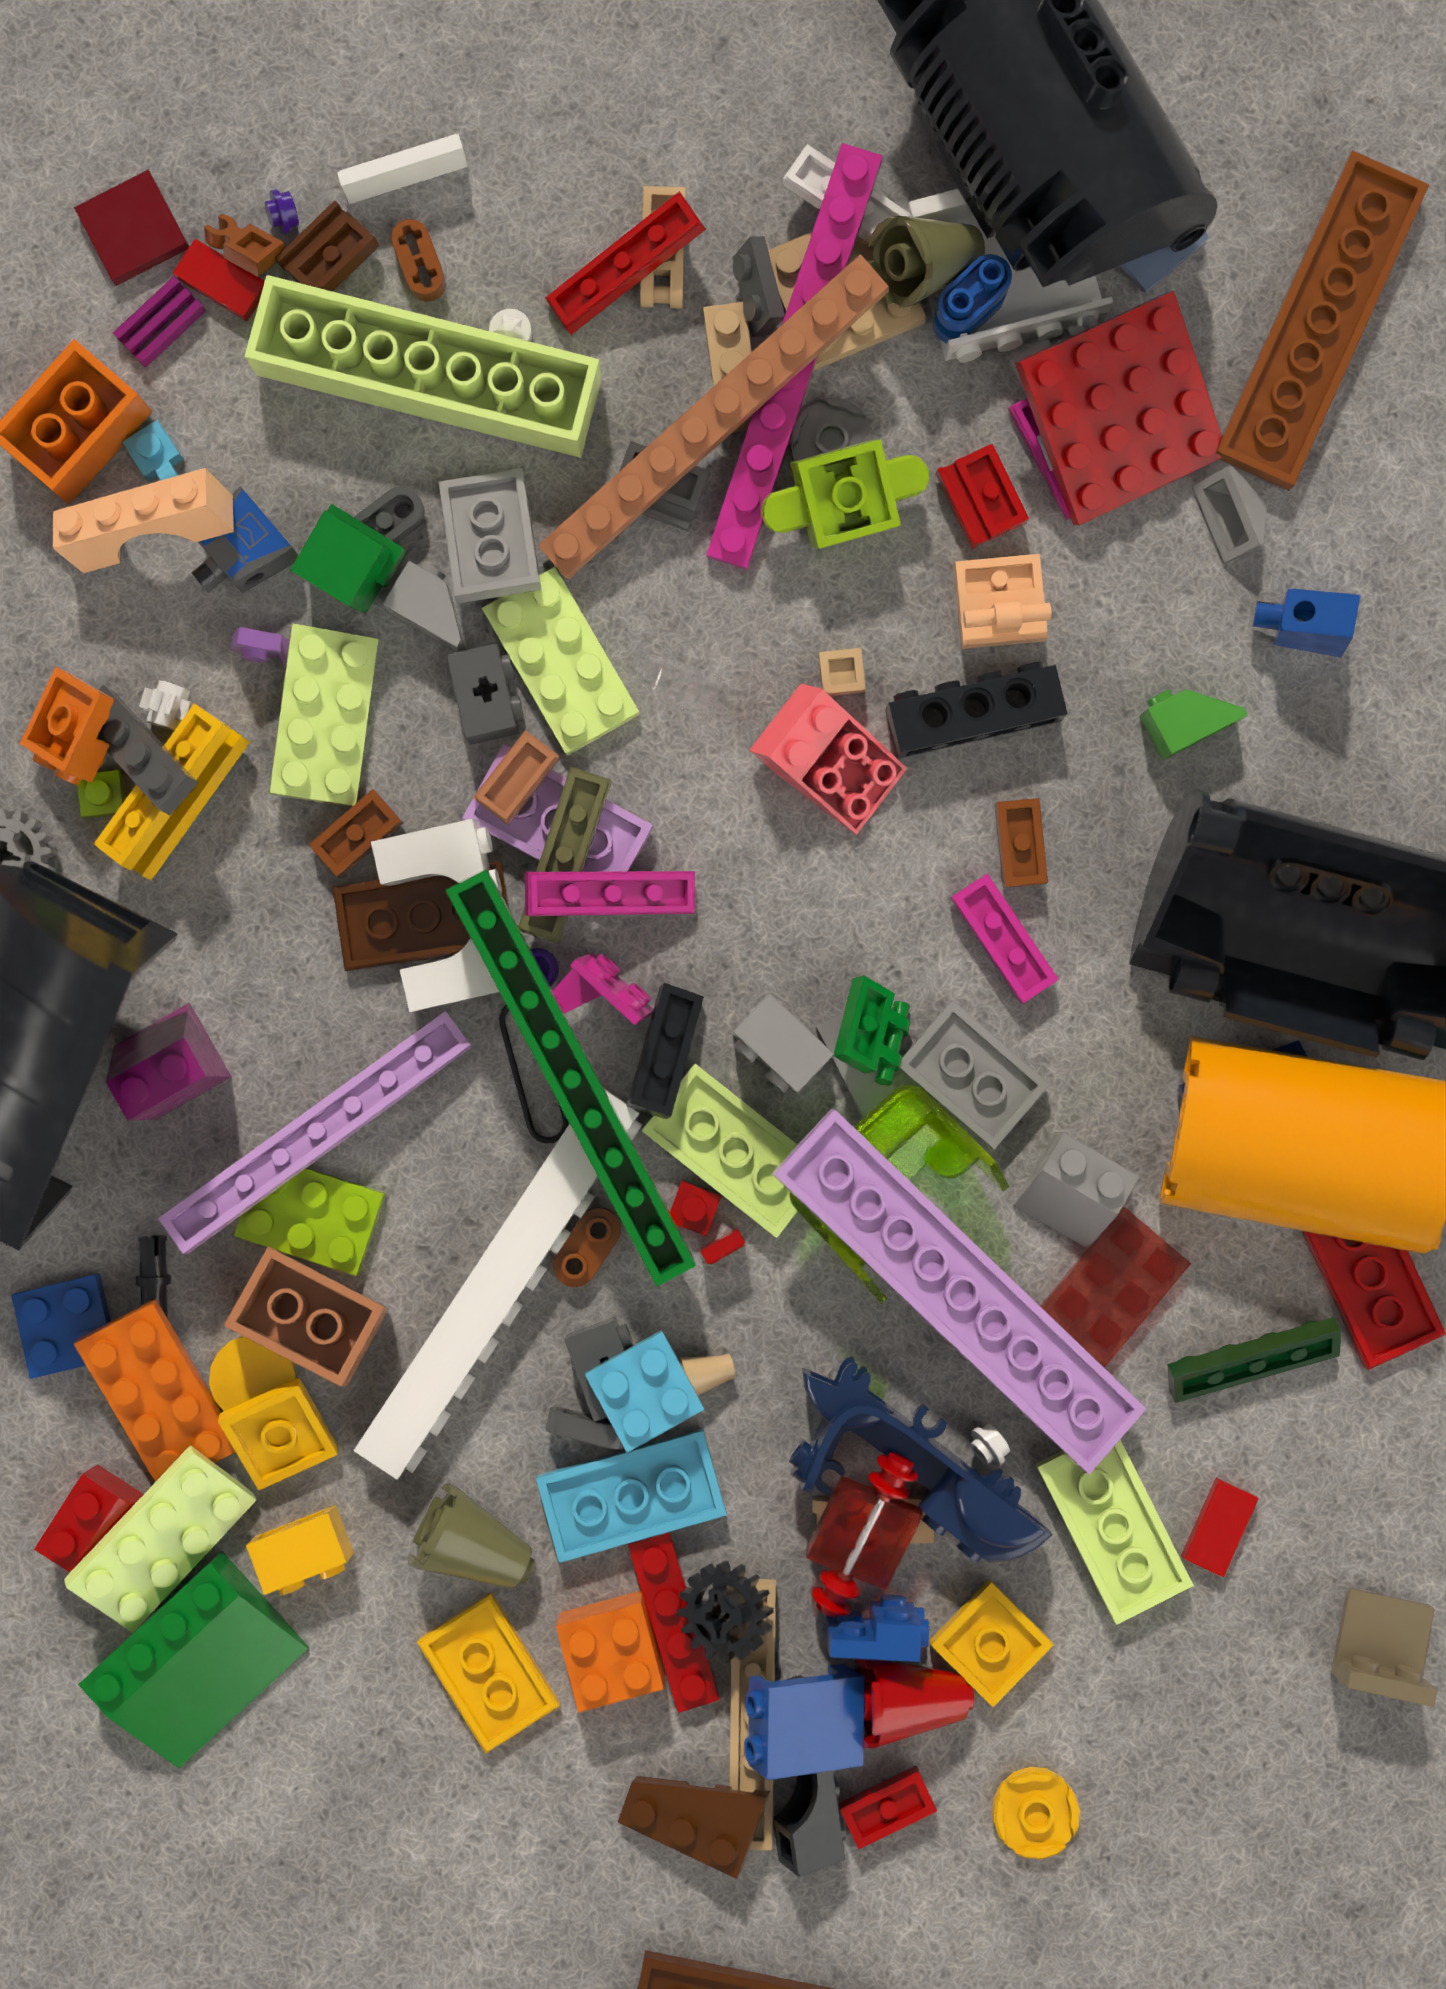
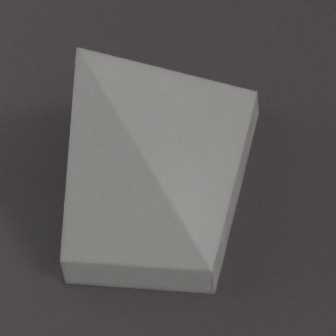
M1232 466L1223 468L1193 486L1224 563H1228L1264 544L1266 503Z

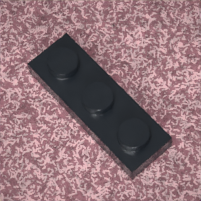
M663 983L659 987L627 1101V1107L666 1120L672 1116L704 996L667 983Z

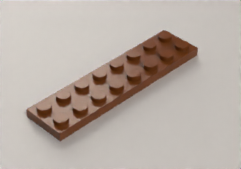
M1352 150L1222 434L1223 438L1215 452L1222 457L1219 460L1288 491L1294 487L1430 184Z

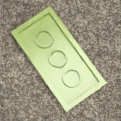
M553 567L539 575L541 590L502 596L484 606L482 610L507 654L510 655L511 661L563 751L568 756L640 715V712L556 567Z
M292 624L269 795L352 807L357 803L378 646L377 638Z
M694 1064L681 1080L672 1116L666 1120L653 1115L642 1129V1132L777 1238L803 1204L771 1173L798 1144L697 1064Z
M1121 1439L1090 1475L1084 1472L1063 1451L1035 1464L1116 1625L1194 1586Z
M190 1445L65 1577L66 1588L133 1633L256 1502V1497L251 1490Z

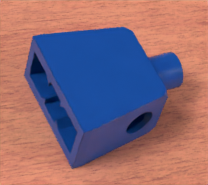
M1287 589L1282 604L1257 601L1252 627L1277 630L1274 645L1341 658L1354 635L1361 595ZM1296 618H1300V619L1304 620L1305 622L1299 621V620H1297Z

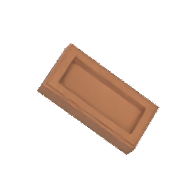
M525 730L473 796V799L505 824L509 825L561 758Z

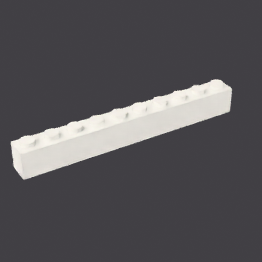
M605 1089L631 1140H633L642 1127V1124L636 1121L641 1112L627 1107L626 1102ZM570 1124L354 1449V1452L396 1480H398L405 1469L411 1473L415 1471L427 1453V1450L421 1447L429 1433L437 1437L452 1415L445 1410L454 1396L461 1400L475 1380V1377L470 1375L469 1372L477 1360L485 1364L497 1347L499 1341L493 1338L494 1334L502 1323L510 1327L523 1307L517 1301L525 1287L532 1291L535 1289L547 1271V1268L542 1266L541 1263L549 1251L558 1254L571 1232L565 1229L566 1225L574 1214L581 1218L595 1198V1196L589 1193V1190L598 1176Z

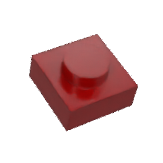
M682 1180L670 1214L676 1225L707 1236L722 1195Z

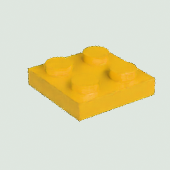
M300 1378L294 1379L219 1414L218 1423L258 1490L338 1455L339 1446Z
M990 1578L929 1640L930 1645L992 1707L1054 1645L1051 1639Z

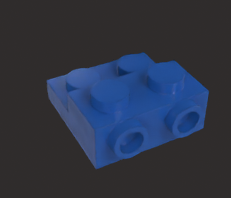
M886 1594L880 1597V1601L870 1600L869 1618H862V1613L852 1610L846 1616L839 1615L836 1618L826 1616L825 1634L830 1657L920 1662L921 1647H928L929 1621L924 1619V1608L914 1607V1604L907 1602V1598L904 1596Z

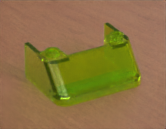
M903 1085L898 1087L854 1126L909 1181L926 1165L940 1177L952 1179L963 1175L975 1164L1002 1192L1010 1187L997 1162L918 1086ZM790 1192V1201L794 1208L856 1278L882 1304L887 1297L863 1270L862 1266L865 1263Z

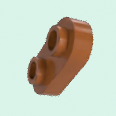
M598 1207L587 1211L581 1217L554 1259V1273L561 1283L569 1287H581L594 1277L621 1234V1223L614 1212L607 1208ZM595 1222L604 1223L607 1227V1234L602 1238L595 1237L591 1232L592 1224ZM571 1258L581 1260L583 1264L582 1271L571 1273L567 1268L568 1260Z

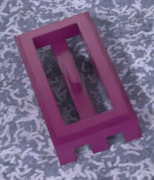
M173 276L122 323L113 334L146 368L202 316L206 310L182 286L180 281ZM169 300H171L160 312H158ZM187 303L189 307L141 351L139 347L156 331L161 329ZM154 314H156L145 326H143ZM139 328H141L131 339H129Z

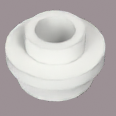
M990 1424L983 1428L976 1427L971 1431L974 1441L970 1443V1446L977 1458L985 1465L990 1462L997 1467L1005 1462L1004 1456L1010 1452V1448L1000 1432Z

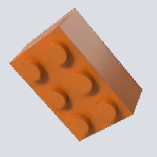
M73 339L0 420V446L66 504L70 505L123 446L122 442L131 437L153 411L137 392L78 341Z

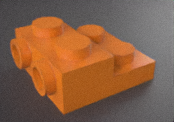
M55 666L19 744L34 753L32 758L34 762L55 770L54 775L75 785H79L81 780L92 783L98 769L104 763L105 754L110 746L108 742L98 737V734L109 718L110 709L115 699L72 673Z

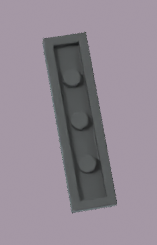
M103 684L99 690L114 698L115 701L110 709L109 718L102 726L98 737L110 744L107 752L159 810L170 816L198 782L113 690Z

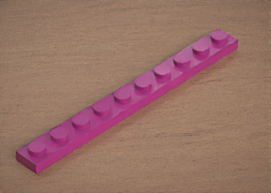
M841 143L783 323L848 266L882 164L883 155ZM818 356L752 414L706 554L708 558L748 570L763 524L761 506L763 500L774 491Z

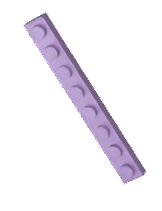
M446 1011L167 1211L158 1220L181 1252L185 1255L189 1254L472 1048L471 1044Z

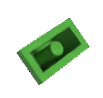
M1170 689L1149 699L1147 704L1150 708L1139 717L1163 761L1238 723L1248 714L1244 707L1185 689L1173 695Z

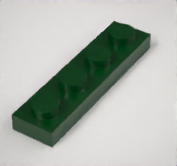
M1331 1317L1321 1321H1309L1300 1327L1279 1333H1267L1258 1339L1240 1344H1228L1218 1350L1198 1356L1183 1357L1177 1362L1167 1364L1170 1393L1174 1402L1178 1403L1339 1357L1341 1329L1335 1318Z

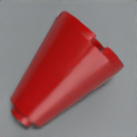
M854 1659V1662L860 1665L859 1670L855 1671L864 1675L863 1748H878L963 1721L967 1718L968 1711L974 1707L973 1688L958 1673L893 1660Z

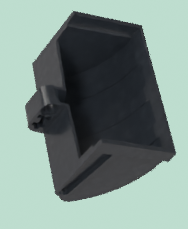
M33 861L25 862L22 868L0 864V1242L18 1251L63 1202L73 1187L51 1174L131 980L165 951L178 935V933Z

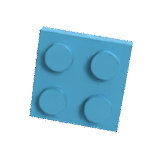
M663 1330L585 1372L589 1384L627 1453L705 1410Z

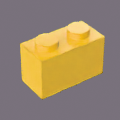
M336 1505L256 1535L246 1545L264 1595L276 1590L279 1591L280 1596L289 1594L302 1588L305 1585L304 1579L319 1574L321 1580L335 1576L346 1569L344 1564L354 1554Z

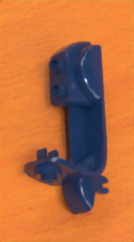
M847 1357L842 1361L834 1380L802 1368L803 1385L811 1405L823 1418L814 1434L812 1442L808 1444L805 1440L802 1441L789 1459V1463L793 1465L790 1475L799 1481L801 1491L811 1493L815 1484L820 1492L830 1494L832 1491L831 1487L823 1482L821 1479L822 1474L828 1469L836 1471L841 1476L845 1474L842 1464L832 1459V1456L842 1435L845 1432L851 1431L862 1437L884 1455L896 1452L912 1461L914 1464L913 1469L918 1475L917 1480L930 1489L919 1503L920 1509L925 1513L922 1521L939 1535L943 1536L948 1531L960 1540L957 1548L974 1562L978 1563L981 1558L989 1563H995L1022 1557L1040 1547L1053 1535L1033 1514L1018 1504L1021 1497V1488L1018 1485H1014L1012 1477L1001 1478L1003 1470L1000 1468L992 1470L986 1476H982L934 1439L940 1436L946 1429L947 1422L943 1418H940L936 1425L931 1428L923 1426V1416L926 1415L929 1409L926 1405L921 1404L913 1413V1422L868 1389L871 1375L867 1372L866 1366L858 1369V1364L855 1362L854 1357Z

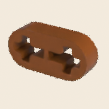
M414 219L402 220L394 227L391 239L409 290L420 301H434L443 294L446 281L430 235L425 225L420 221ZM411 233L418 239L417 245L420 254L412 256L409 246L405 244V236ZM425 265L428 275L433 277L431 279L432 286L429 288H424L422 283H418L421 281L417 269L420 266Z

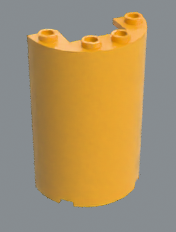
M1190 1036L1182 1077L1185 1081V1088L1171 1161H1166L1159 1204L1426 1254L1432 1249H1438L1442 1229L1446 1221V1081Z

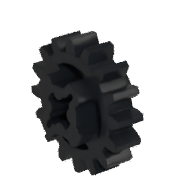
M729 1561L716 1565V1568L711 1563L700 1569L701 1574L696 1573L689 1577L687 1582L691 1588L688 1587L680 1592L679 1597L687 1602V1605L677 1610L679 1616L688 1618V1624L681 1630L682 1633L693 1632L695 1635L691 1644L693 1649L702 1644L706 1646L705 1658L711 1659L720 1652L722 1663L729 1662L735 1656L740 1661L751 1654L750 1649L755 1651L764 1644L761 1636L766 1635L772 1629V1626L764 1621V1618L774 1613V1608L764 1606L762 1601L770 1593L768 1589L757 1590L755 1586L760 1578L757 1574L749 1579L744 1576L745 1565L740 1564L731 1571ZM712 1584L713 1588L708 1591L709 1599L706 1601L702 1600L705 1591ZM749 1623L746 1633L742 1638L738 1639V1634L742 1632V1625Z

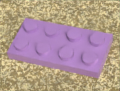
M502 745L478 790L511 749L509 746ZM551 770L509 825L505 824L474 799H472L462 819L479 821L481 828L487 827L490 835L540 861L566 777ZM606 800L583 872L630 871L654 827L653 824Z

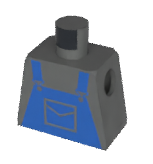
M241 486L232 494L234 532L198 542L210 557L193 570L191 574L208 593L227 577L244 593L291 566L298 557V553Z

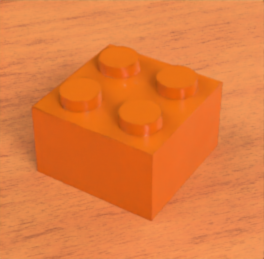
M642 1591L559 1613L556 1630L578 1713L664 1689L665 1672Z

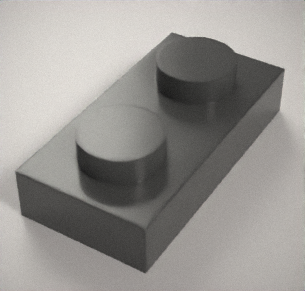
M765 236L749 237L733 256V273L736 280L739 281L744 300L743 312L746 320L749 321L752 336L760 337L769 335L784 319L785 314Z

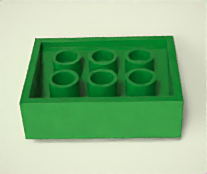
M222 1551L78 1685L107 1718L174 1766L180 1768L297 1660L309 1646Z

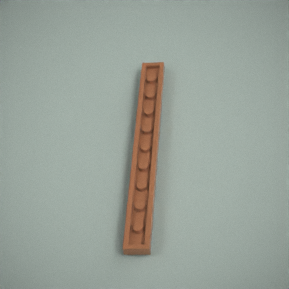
M860 254L537 546L563 576L569 580L889 292V286Z

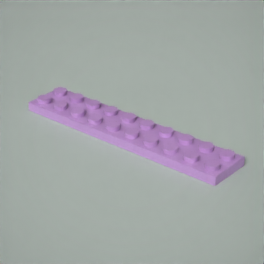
M830 1109L771 1173L1087 1474L1090 1475L1146 1410L1125 1387L835 1109Z

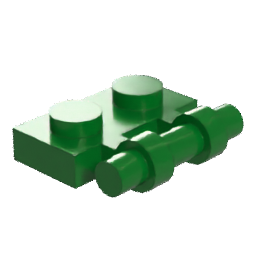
M863 975L852 979L833 1057L864 1074L876 1072L877 1070L875 1082L889 1086L892 1084L894 1072L900 1069L902 1055L899 1054L902 1038L908 1035L911 1023L907 1019L910 1005L903 1001H895L893 1003L895 993Z

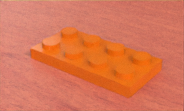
M156 1299L77 1338L74 1346L155 1482L190 1445L213 1463L235 1453L234 1448L218 1423L219 1414L222 1413L220 1408L214 1401L212 1394Z

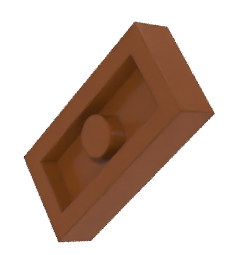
M372 789L314 839L309 846L333 874L340 879L372 851V841L387 838L404 822L383 798Z
M1040 798L996 802L995 813L1003 888L1047 884L1048 876Z

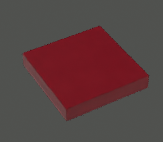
M149 169L74 207L103 265L116 286L189 248L187 240Z

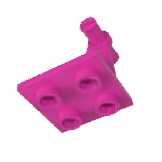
M590 953L575 959L570 965L573 969L553 990L564 1013L600 996L607 999L633 1025L643 1021L653 1012V1008L648 1004L651 1001L650 996L637 984L632 982L629 986L617 975L620 971L619 967L602 953L598 957L594 953Z

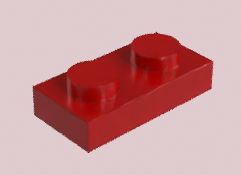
M917 1765L839 1803V1809L858 1850L938 1812Z

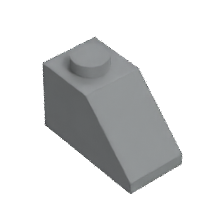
M408 561L386 597L383 606L393 617L452 651H465L466 647L452 593L444 581L445 574L426 562H423L422 566L419 567L413 562Z

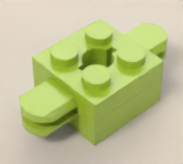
M881 439L865 441L791 462L790 465L796 486L770 493L763 500L761 517L764 524L770 530L779 533H787L806 527L811 547L821 549L901 526L896 501L921 494L927 488L929 470L926 463L920 457L913 455H903L886 460Z

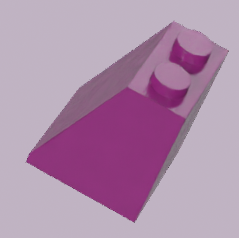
M187 1003L114 1045L106 1084L127 1121L158 1120L232 1076L191 1004Z

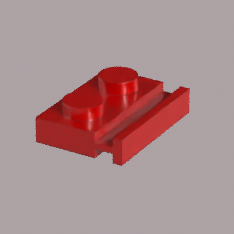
M993 443L955 460L953 464L937 469L935 475L972 549L978 547L983 542L991 541L1027 524L1029 517Z

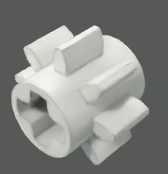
M159 680L156 689L153 688L152 690L145 687L139 707L148 712L146 722L174 732L193 705V702L188 701L191 691Z

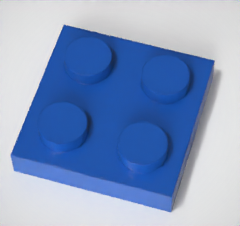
M100 1273L11 1295L30 1379L86 1366L74 1346L77 1338L111 1322Z

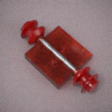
M890 1452L889 1455H879L877 1457V1463L882 1470L881 1472H871L868 1476L874 1488L841 1475L805 1549L806 1559L834 1569L822 1571L820 1573V1580L824 1587H815L811 1592L813 1599L816 1601V1607L827 1616L836 1618L839 1615L846 1616L851 1613L852 1606L847 1599H856L860 1595V1589L853 1580V1577L887 1590L923 1517L920 1507L901 1500L908 1498L910 1494L904 1485L905 1482H915L918 1475L913 1469L914 1464L912 1461L899 1453Z

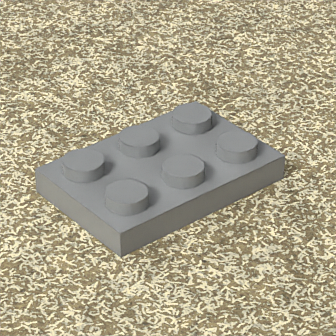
M518 468L440 481L439 488L453 591L457 604L541 590L523 469Z
M953 1000L945 1006L902 1056L900 1065L902 1072L994 1150L1050 1086L1045 1079Z

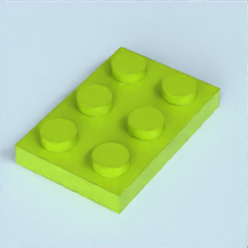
M306 1168L242 1214L234 1236L358 1276L386 1193Z

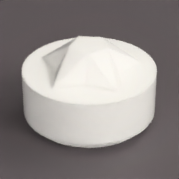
M504 309L492 318L489 325L490 332L529 342L532 341L530 321L521 311Z

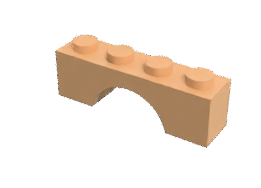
M206 468L53 511V549L82 573L120 564V547L122 544L140 535L154 533L171 534L196 543L234 532L233 495Z

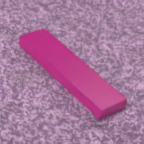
M695 871L525 872V916L695 914Z

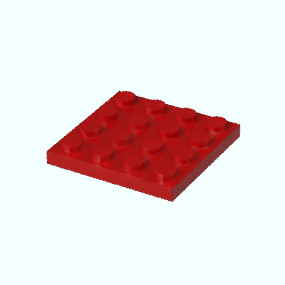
M1174 291L1157 296L1015 363L1062 496L1070 512L1073 525L1080 526L1222 458L1215 452L1223 437Z

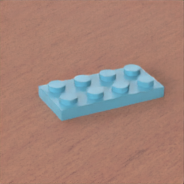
M704 1428L641 1445L628 1453L626 1450L539 1474L536 1477L559 1563L727 1515Z

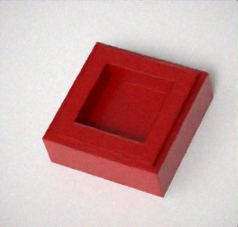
M736 1227L703 1246L700 1252L707 1264L712 1265L744 1247L746 1242L739 1228Z

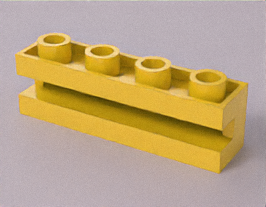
M194 703L164 746L194 777L198 784L170 816L159 810L143 791L135 785L94 845L122 867L130 871L133 869L141 876L152 881L247 748L250 741Z

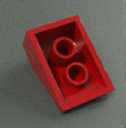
M97 1464L80 1476L34 1550L70 1573L144 1494Z

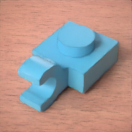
M158 420L122 442L148 482L156 477L164 480L179 475L174 466L183 461L184 458Z

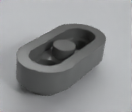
M400 486L387 491L354 516V518L397 544L421 525L425 516V508L419 495L414 490ZM402 506L411 508V512L406 518H399L396 515L397 510Z

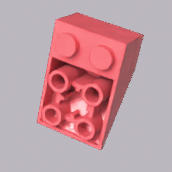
M805 684L798 686L749 750L775 774L855 835L859 833L908 769L822 688Z

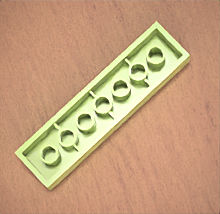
M266 275L244 356L254 373L260 377L579 458L582 457L602 381L600 361L596 358Z

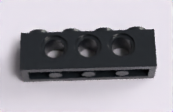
M1033 662L1018 667V673L1002 677L1001 671H993L977 676V682L960 686V682L956 680L939 684L934 687L935 692L919 695L918 690L905 691L894 695V701L888 703L885 712L896 758L900 759L1061 722L1068 713L1056 664L1043 667L1042 662ZM1009 690L1021 692L1026 700L1025 707L1014 708L1010 706L1006 700V692ZM969 699L981 702L985 709L984 716L979 718L969 716L964 709V702ZM931 708L938 710L944 718V724L940 727L928 726L922 718V712Z

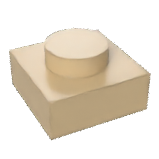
M861 648L819 652L821 687L829 696L865 693L866 685Z

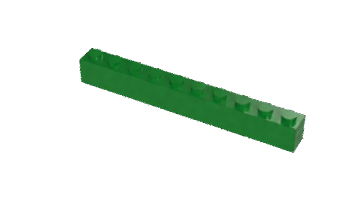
M485 869L447 889L446 892L656 1287L694 1268L696 1263L691 1251L489 870Z

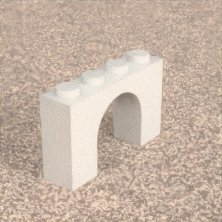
M468 819L371 842L380 885L392 886L431 876H447L460 883L487 869L502 894L499 874L496 869L490 870L487 853L493 851L487 827L481 828L480 822L477 820ZM471 938L465 947L452 957L400 969L409 1012L499 993Z

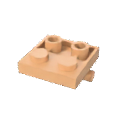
M1040 554L956 561L954 563L962 649L1043 642L1048 639L1047 620H1051L1052 611L1050 603H1045Z

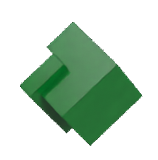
M331 503L328 510H324L290 571L348 607L366 614L382 587L388 586L408 550Z

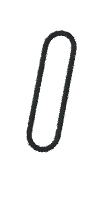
M505 1005L499 1016V1026L527 1129L530 1135L538 1142L545 1144L555 1143L559 1141L569 1126V1121L558 1103L563 1122L559 1133L553 1137H543L535 1131L506 1027L505 1017L509 1009Z

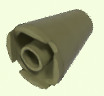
M907 216L889 217L879 223L870 237L868 246H874L873 260L868 261V263L889 286V292L882 300L888 304L895 303L900 305L899 307L904 308L919 303L952 283L976 259L985 255V241L982 233L976 226Z
M451 1483L444 1484L442 1489L447 1494L443 1500L435 1496L427 1509L413 1539V1543L420 1545L417 1557L409 1553L408 1565L419 1570L511 1589L519 1582L522 1584L526 1583L535 1565V1559L531 1558L532 1548L457 1486Z

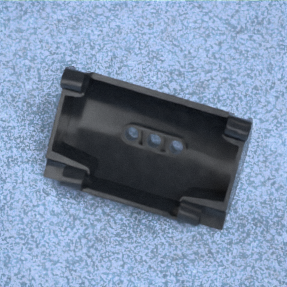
M877 0L896 32L895 39L890 48V55L907 85L915 89L914 97L918 104L914 113L986 238H991L995 234L997 242L1015 271L1024 270L1031 266L1043 288L1063 280L1070 286L1167 246H1170L1174 252L1182 251L1194 244L1206 233L1207 227L1215 218L1218 208L1217 200L1201 181L1198 167L1099 0Z
M1194 789L1181 802L1157 853L1135 928L1129 965L1169 975V993L1206 1003L1210 1002L1211 999L1219 1001V1006L1223 1007L1224 1017L1374 1058H1377L1379 1045H1381L1385 1051L1418 1060H1425L1433 1046L1446 1049V856L1235 799L1227 798L1223 802L1212 801L1208 792Z

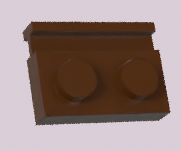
M334 200L275 259L284 271H287L297 283L333 292L380 245L374 235L350 213L345 212L339 203Z

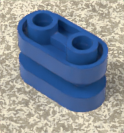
M994 254L979 257L942 291L933 319V330L942 342L948 343V340L959 338L960 334L967 333V335L974 334L1000 310L1012 280L1011 267L1004 258Z

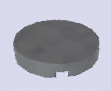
M829 397L821 399L811 406L809 404L800 411L789 445L795 462L874 440L872 427H870V423L867 421V417L861 408L848 400Z

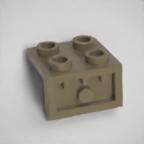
M1348 1588L1331 1673L1348 1689L1435 1707L1438 1689L1423 1678L1424 1663L1435 1612L1434 1608L1429 1604Z

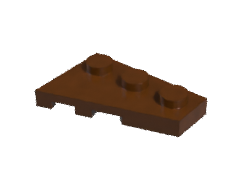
M636 1776L630 1785L618 1823L738 1879L770 1791L755 1789L754 1792L732 1790L731 1786L715 1785L714 1788L689 1785L687 1781Z

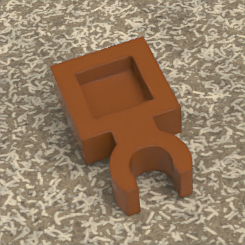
M221 214L218 216L219 230L210 225L204 227L205 241L209 246L216 249H224L225 259L257 277L277 263L275 257L284 250L283 241L252 224L241 229L237 227L235 220L228 215Z

